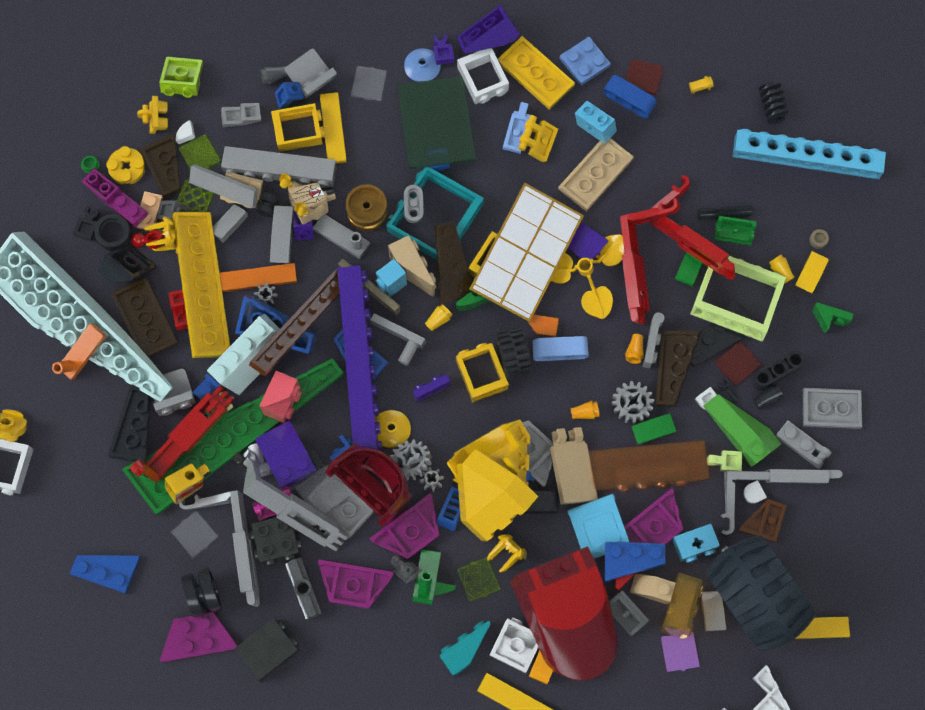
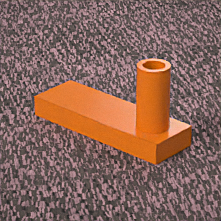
M90 323L64 359L53 364V372L56 374L64 373L70 380L75 379L107 335L94 323Z

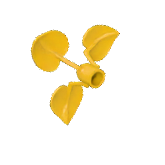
M622 235L604 237L608 240V243L600 251V255L596 256L598 260L581 258L574 268H572V258L565 253L551 279L552 282L557 284L566 283L571 278V272L579 270L582 276H587L592 291H587L583 294L581 304L586 313L600 319H605L609 315L613 305V297L610 290L605 286L595 289L591 274L594 271L593 264L600 263L601 261L606 266L619 264L624 254Z

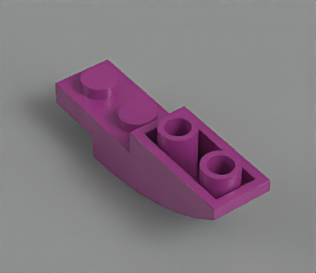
M95 168L81 181L116 214L124 217L134 227H137L149 215L144 208L124 194L118 186Z

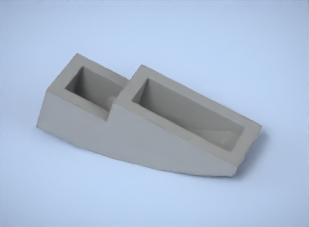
M274 206L270 262H291L294 207Z

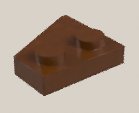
M767 499L738 531L754 537L762 535L766 541L775 543L787 505Z

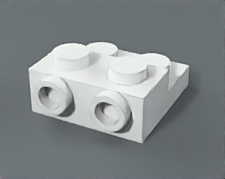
M512 617L511 620L507 618L490 656L526 673L538 649V645L530 628L522 626L523 622Z

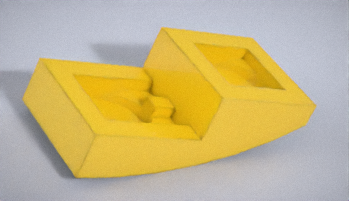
M812 251L795 285L813 293L829 259Z

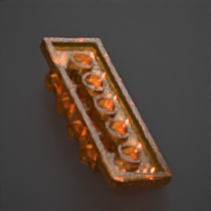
M704 440L588 451L594 489L596 490L617 488V491L629 490V487L646 489L648 485H656L657 488L668 486L667 484L669 483L682 486L691 481L709 480Z

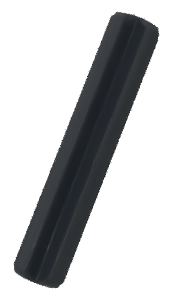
M751 205L703 208L697 211L699 220L718 219L719 216L731 218L747 217L753 214Z

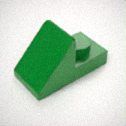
M818 302L812 308V312L825 334L829 330L831 321L838 326H848L853 318V313Z

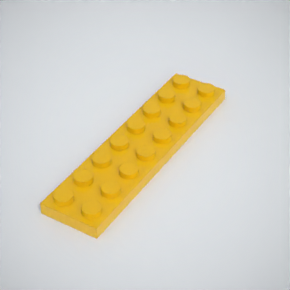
M174 212L173 224L192 358L220 357L230 347L211 212Z

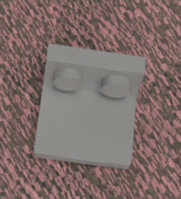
M313 48L284 68V71L293 82L300 83L305 99L333 80L337 75L333 68L328 69Z

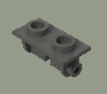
M394 555L391 559L392 565L396 568L393 571L394 574L406 584L413 581L418 576V573L422 571L410 560H404L400 555Z

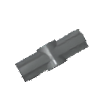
M302 558L289 561L285 566L305 620L318 617L322 612ZM302 584L309 586L305 594H301L298 591Z

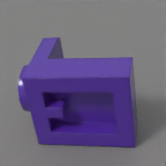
M293 211L295 240L314 239L313 220L302 225L296 212Z

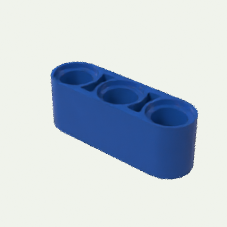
M613 75L603 89V93L608 98L643 118H648L658 103L652 95L617 75Z

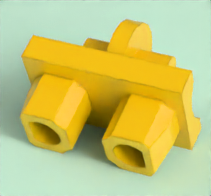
M152 96V101L149 102V110L148 105H142L143 109L137 112V117L143 119L144 124H147L149 119L150 134H155L157 130H166L168 127V119L158 117V113L166 114L168 107L167 102L158 100V96Z

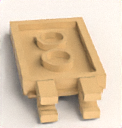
M565 428L551 432L554 446L550 447L561 505L597 500L598 497L587 443L582 441L584 437L582 428H573V430L568 431L570 442H566Z

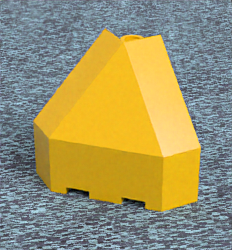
M521 420L502 424L456 451L454 456L447 462V465L455 475V478L452 480L458 483L457 464L463 463L476 449L518 476L528 486L526 471H529L530 455L527 454V444H530V434Z
M476 449L463 463L457 464L460 519L481 541L490 540L497 529L503 530L512 523L513 518L517 514L521 516L538 498L518 476Z

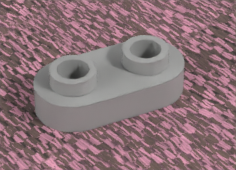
M409 185L404 191V217L410 223H417L423 217V191L417 185ZM415 194L416 198L413 199L409 195ZM416 212L417 216L413 217L410 213Z

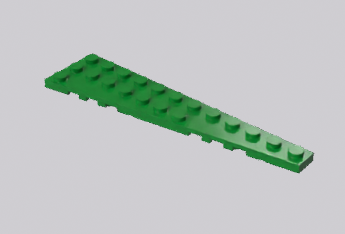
M333 358L295 378L298 379L302 395L298 402L295 401L292 407L294 412L344 375V372ZM265 394L223 415L188 454L185 452L157 483L144 473L139 477L129 469L133 463L122 468L123 472L157 516L174 503L165 489L166 477L189 464H193L196 469L206 464L211 474L203 478L204 481L256 442L255 438L269 432L281 423L263 414L260 403ZM155 453L147 456V462L155 455Z

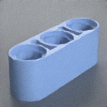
M584 336L538 338L532 341L533 360L535 361L575 360L589 357L588 339Z

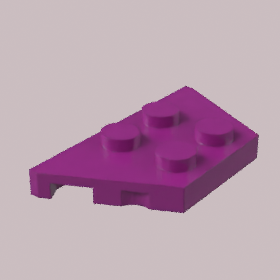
M672 488L624 526L630 543L666 545L683 531Z
M429 494L369 538L370 541L409 560L439 537L432 495Z
M318 560L330 603L369 609L394 576V572Z
M214 612L205 613L204 616L198 618L193 616L173 619L160 662L165 663L235 650L234 648L237 647V644Z

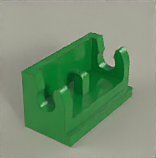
M719 216L716 222L714 240L751 246L755 236L754 230L757 221Z

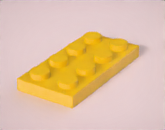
M523 36L497 59L505 71L549 110L575 86L574 81Z

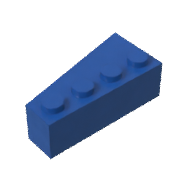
M248 294L243 298L235 333L242 335L263 314H266L280 329L291 317ZM309 328L291 349L307 354L311 353L314 349L317 332Z

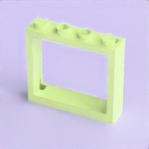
M729 256V261L735 265V273L775 287L764 323L761 324L702 301L713 269L708 267L690 314L763 341L786 277L777 272L763 269L761 266Z

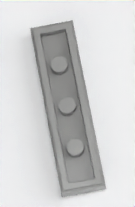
M196 164L191 166L189 183L250 208L256 206L258 189Z

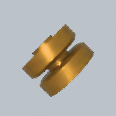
M370 184L359 185L353 188L346 199V211L349 222L354 228L363 232H372L381 228L388 216L387 200L383 191Z

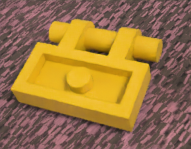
M530 115L529 120L526 121L524 126V134L520 136L518 149L525 151L526 147L529 146V155L541 162H546L558 128L544 120L540 121L538 125L536 124L537 117ZM532 131L536 133L534 139L530 138Z

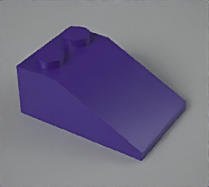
M499 5L458 35L457 38L463 52L470 53L504 46L515 41L520 33L511 17L502 5Z
M290 421L255 438L281 490L317 473Z

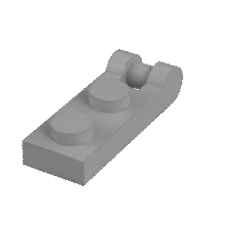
M655 313L652 318L642 367L650 368L652 363H656L658 352L654 350L655 345L660 343L661 334H658V329L664 321L662 313Z
M788 420L776 434V438L819 469L824 464V459L831 455V451L828 448L820 445ZM814 450L819 453L817 457L812 455Z

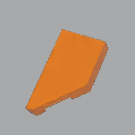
M533 315L528 324L537 336L554 338L556 337L559 318Z

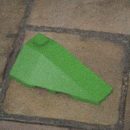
M716 395L703 405L735 448L742 452V457L750 467L781 445L780 441L768 427L721 395Z

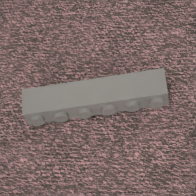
M228 146L224 148L221 164L223 174L231 172L251 178H262L264 181L272 182L273 180L279 181L281 174L285 173L291 177V181L303 185L318 183L320 188L334 187L337 168L336 160Z

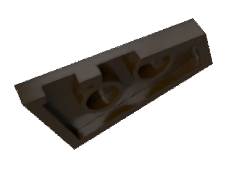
M171 134L141 148V153L163 198L181 191L175 135Z

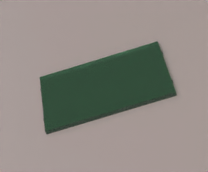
M462 76L397 84L409 169L476 161Z

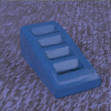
M451 486L437 518V525L455 531L460 520V507H455L449 503L460 506L459 500L452 497V495L459 497L458 488ZM446 510L452 511V512L457 513V514H456V515L451 514V513H449V512H446Z

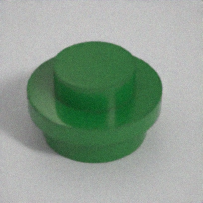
M86 156L81 162V168L85 173L89 174L94 168L97 171L99 170L100 162L94 156Z

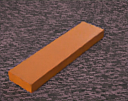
M295 263L219 273L222 293L258 288V285L264 287L266 282L268 287L297 283Z

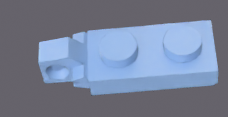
M521 102L519 112L514 111L512 113L503 150L521 154V150L518 149L519 139L524 134L525 123L530 117L529 114H526L528 109L527 103Z

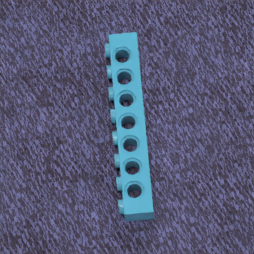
M749 129L737 130L732 157L880 179L884 173L886 152L875 148L863 149L860 146L850 147L843 146L841 143L830 144L822 140L810 141L803 137L790 138L783 134L770 135L768 132L757 133L751 132ZM750 142L756 143L757 147L751 146ZM768 145H773L776 149L772 150ZM786 148H792L794 152H789ZM805 151H810L813 155H808ZM824 153L829 154L831 158L825 157ZM842 156L848 157L849 161L844 160ZM861 159H865L868 164L863 163Z

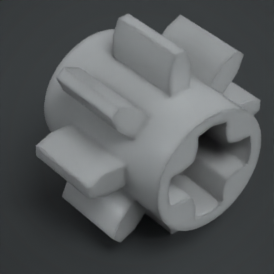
M267 282L264 287L258 285L259 291L254 292V295L259 296L258 299L266 304L271 302L274 305L273 298L278 297V294L273 293L276 289L275 286L269 288ZM268 290L271 296H267V299H264L261 294Z
M429 467L427 473L422 472L424 479H420V483H425L424 490L431 488L435 492L437 486L442 488V484L439 481L444 480V476L438 475L439 469L433 471ZM435 476L436 482L428 483V477L432 478Z

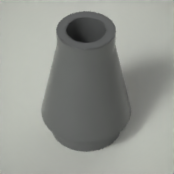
M286 66L263 67L259 71L262 83L269 85L287 77L288 75L284 71Z

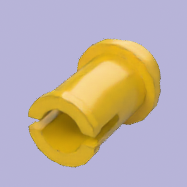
M704 76L703 79L689 82L692 94L705 89L711 90V87H714L711 76Z

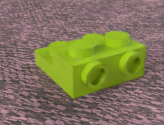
M166 57L159 82L161 93L167 96L180 94L186 98L198 96L203 60Z

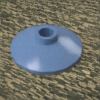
M421 48L408 54L405 59L404 68L410 79L419 83H425L437 77L441 64L436 65L433 51ZM425 61L426 63L421 65L419 62Z

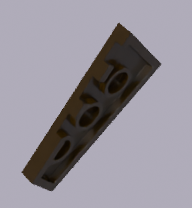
M454 220L434 226L435 247L438 256L437 269L439 270V304L462 298L470 292L472 294L476 293L469 289L473 282Z

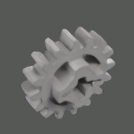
M630 381L629 386L623 383V389L618 387L616 389L618 394H613L612 398L615 401H612L611 404L616 406L613 412L620 413L619 419L625 417V423L629 419H632L633 424H635L636 419L643 422V416L648 418L650 415L648 411L653 410V407L649 405L654 403V399H649L652 392H646L647 386L641 388V382H638L637 386L634 385L633 381ZM642 397L645 399V407L641 400ZM620 398H621L622 401L624 402V407H623V408L621 407V404H620ZM637 398L636 404L629 406V402Z
M414 439L411 443L405 440V445L398 444V450L393 448L394 455H390V457L403 467L401 469L407 481L409 477L416 480V475L422 477L423 471H429L427 465L432 464L430 460L432 456L428 447L424 446L421 441L417 444Z

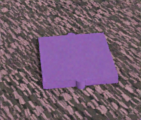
M676 632L675 635L661 637L667 672L685 671L689 668L700 667L693 632L682 634Z

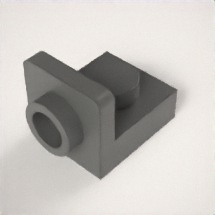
M176 200L161 201L156 219L164 221L163 217H168L173 221L174 212H188L189 207Z

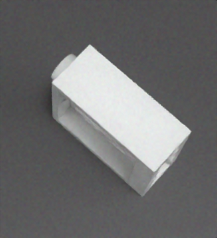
M492 48L477 51L457 60V68L475 104L485 103L490 98L502 96L509 90V82ZM491 61L500 82L477 91L468 70Z
M0 439V450L21 454L12 485L0 482L1 493L13 496V493L20 494L33 449L29 445Z

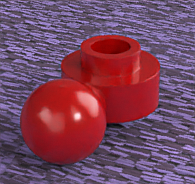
M158 230L151 231L146 236L142 233H135L131 237V243L134 247L140 248L146 243L161 240L164 237L162 232ZM162 244L147 247L150 249L160 248Z

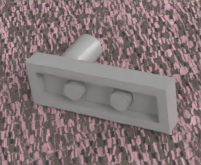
M325 214L313 227V231L358 259H361L370 246V242L361 237L360 233L351 231Z
M373 314L371 318L372 325L407 341L398 361L408 366L417 348L423 349L426 343L425 338L377 314Z

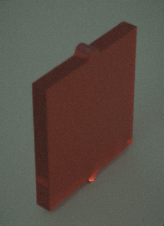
M631 59L629 71L626 72V81L647 93L656 94L658 84L661 82L662 66Z
M740 341L715 361V364L723 372V376H727L735 386L761 365L754 358L752 352L748 351Z

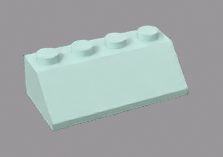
M266 314L259 316L207 371L221 385L240 395L260 375L258 371L249 366L250 361L280 328Z

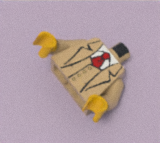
M282 173L279 178L280 186L282 188L288 187L290 203L294 207V211L302 225L312 220H319L329 211L327 202L336 199L333 189L322 191L318 183L299 184L291 181V177L285 173Z

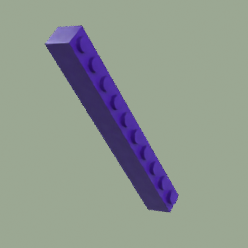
M361 265L338 268L353 444L356 442L359 446L372 447L383 452L382 442L378 439V434H381L380 422H377L376 417L379 414V405L375 403V395H378L377 385L373 384V376H376V369L371 361V357H374V348L370 346L369 339L372 338V328L368 327L371 313L370 308L366 306V301H369L368 289H365L364 282H367L366 270L363 271Z

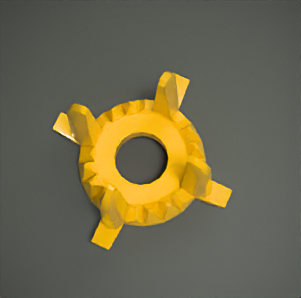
M163 217V222L148 225L145 228V231L164 228L159 230L162 232V235H165L164 239L149 242L146 245H165L152 250L166 251L176 249L177 253L174 222L170 218Z
M506 534L498 536L500 541L487 557L488 561L492 560L506 547V550H509V553L512 552L513 555L499 570V572H505L519 559H526L527 552L512 540L513 537Z

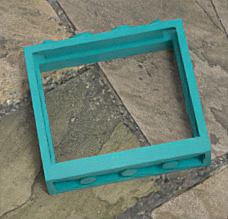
M425 166L423 171L421 170L417 173L414 185L422 189L427 180H430L471 203L456 227L461 241L484 205V198L432 168ZM415 194L409 195L413 199L416 198ZM404 200L398 202L396 206L397 211L394 215L389 216V220L386 223L387 232L399 239L409 235L397 228L404 217ZM409 235L411 241H416L421 252L438 261L437 251L434 248Z

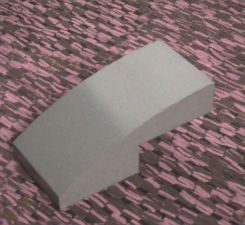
M241 103L240 107H221L223 127L242 126L260 122L259 103Z
M718 591L701 592L705 632L725 631L726 622L722 597Z

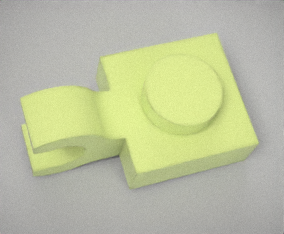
M723 450L721 456L709 455L706 465H721V471H742V452Z

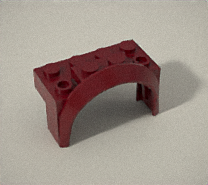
M356 442L334 459L325 471L329 477L335 474L380 517L377 522L382 527L396 519L413 497L408 492V483L403 470L390 456L372 447L359 446ZM368 456L369 458L367 459V461H366L365 464L363 465V461H364L365 458ZM365 469L377 475L386 485L387 489L383 485H381L377 480H375L372 477L371 473L366 471Z

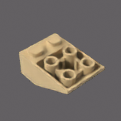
M408 235L389 244V257L391 261L395 259L406 272V279L430 296H435L436 279L432 272L428 273L426 268L428 265L425 258L419 256V247L416 241H411Z

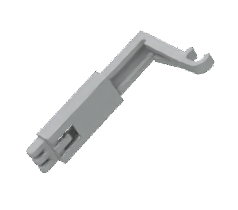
M246 450L243 454L247 458L243 462L247 467L243 493L277 513V518L320 545L328 546L337 551L339 545L342 546L344 540L349 538V535L340 529L339 523L293 494L289 496L261 479L258 456L253 451ZM319 525V530H317L313 526Z
M769 469L766 472L726 471L724 472L725 514L720 516L729 519V530H722L720 533L728 535L735 528V483L732 480H766V483L825 484L829 483V479L841 478L842 472L840 470Z
M236 490L206 498H200L196 494L194 497L195 503L186 506L185 500L181 501L179 506L187 511L232 504L235 533H232L240 592L246 594L249 605L258 607L260 605L253 542L251 541L250 533H248L243 493Z

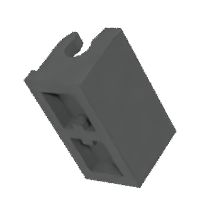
M623 590L609 602L612 616L630 637L649 621Z

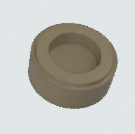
M817 229L810 235L809 242L812 247L822 249L828 244L829 235L826 231Z

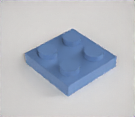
M587 37L561 54L559 58L580 86L611 65L590 37Z

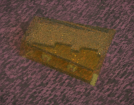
M679 572L675 580L676 584L671 601L668 604L661 633L685 639L692 632L693 616H696L699 606L696 605L698 597L701 598L704 586H701L702 579Z

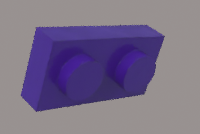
M441 374L434 377L432 382L426 385L422 383L416 386L413 391L415 401L419 402L451 386V380L447 374L444 376Z

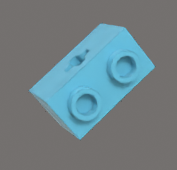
M588 101L575 112L577 125L604 144L617 132L615 119Z
M395 259L376 272L377 287L389 297L407 285L406 272Z
M711 524L680 534L672 539L680 562L686 560L687 563L697 560V556L704 554L705 557L716 553L715 549L720 546ZM694 542L701 544L698 548L697 546H692Z

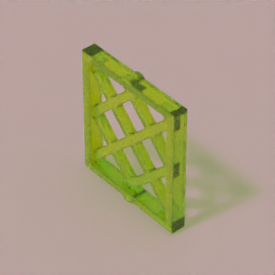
M186 179L177 201L180 202L181 198H183L184 202L182 204H186L188 207V203L194 201L196 206L191 209L189 207L188 212L195 209L202 212L200 209L202 206H205L203 212H206L214 193L211 191L203 193L201 187L191 189L189 179ZM199 189L201 195L195 197L193 192ZM191 193L193 198L186 201L184 195ZM203 197L205 202L198 205L197 199Z

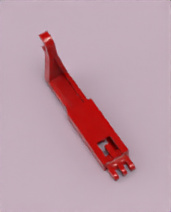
M681 175L682 183L684 184L680 188L672 185V191L659 201L665 205V209L671 208L674 205L673 199H679L689 189L690 180L687 176ZM659 202L651 209L658 208ZM666 216L648 222L675 240L678 247L720 275L725 276L729 280L735 278V265L729 261V254L686 225L681 227Z
M676 198L673 199V207L665 209V205L659 202L658 208L620 216L625 252L622 255L628 308L630 309L631 320L640 325L646 323L645 312L650 311L644 261L643 257L639 254L636 223L640 225L676 213L680 209V202Z
M221 386L211 395L207 393L168 435V441L155 453L147 464L139 459L129 469L138 477L144 473L157 483L185 452L188 454L222 418L235 398L230 396L225 401L229 393L225 391L220 396L219 394L224 389ZM215 407L217 410L207 419L203 413L206 410L211 413V410Z

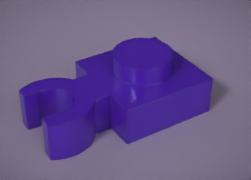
M444 34L441 41L437 39V35H434L435 46H433L436 65L454 63L452 45L447 44L448 37L446 34Z

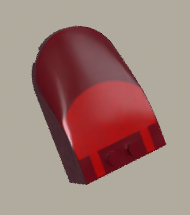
M588 546L521 572L509 581L542 657L556 674L569 678L572 681H587L598 677L610 667L617 652V634L603 579Z

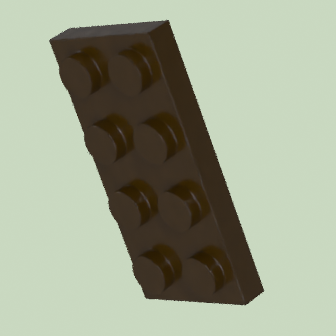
M146 277L111 293L134 342L148 358L178 345Z

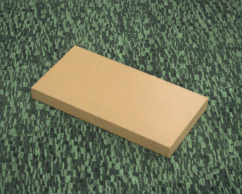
M611 138L605 144L599 141L560 184L558 190L587 212L633 161L634 156Z

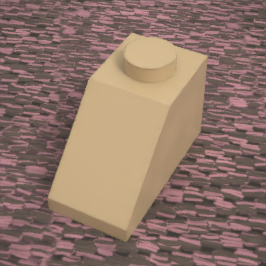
M635 573L629 593L668 605L676 583L656 576Z

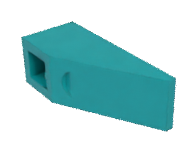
M481 621L473 627L475 631L469 635L467 632L457 638L458 643L453 646L448 644L440 650L442 654L439 657L453 677L470 666L490 627V621L486 623Z

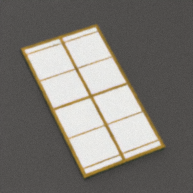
M524 183L469 290L529 323L584 215Z

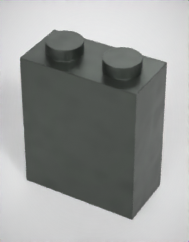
M274 618L234 648L260 682L299 652L296 648L299 646L293 636L288 638L284 632L287 628L280 620L276 622Z

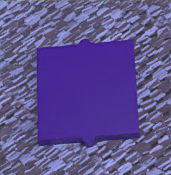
M582 223L577 228L567 249L580 259H594L597 255H600V251L608 243V240Z

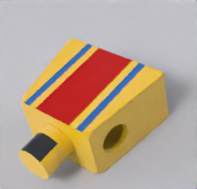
M189 464L165 478V489L177 505L202 488L203 478L210 475L211 472L206 464L197 469L193 464Z

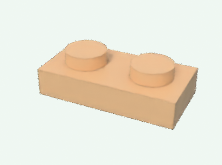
M144 191L140 206L149 215L135 228L145 230L148 225L157 222L156 218L160 202L164 199L162 195Z

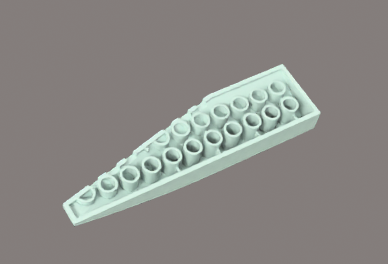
M13 232L10 234L0 248V294L33 327L45 331L47 335L52 338L55 337L67 347L70 346L72 348L90 323H94L107 336L89 360L101 367L107 368L112 374L122 377L127 383L137 386L142 392L159 402L163 401L173 387L131 337L25 232Z

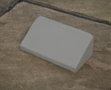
M234 204L213 226L214 236L224 243L248 217L247 212Z

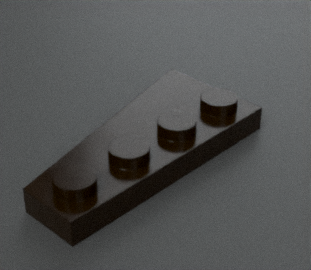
M700 331L661 332L656 406L676 407L701 334Z

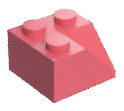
M275 371L260 403V408L265 416L285 423L287 419H291L294 412L292 407L295 401L298 402L302 395L298 379Z

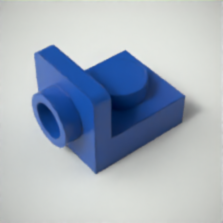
M283 82L274 93L279 109H286L293 100H302L304 98L299 82Z
M208 373L205 375L206 379L192 392L200 401L207 393L211 395L221 386Z
M343 435L339 436L344 447H338L332 451V455L329 457L331 462L353 445L349 437L345 439Z

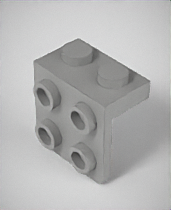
M184 369L163 375L172 385L173 389L163 401L159 402L154 399V408L159 416H166L172 414L173 411L187 409L196 404Z

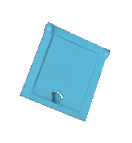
M614 494L567 510L580 548L588 546L594 559L605 555V542L630 543L615 502Z

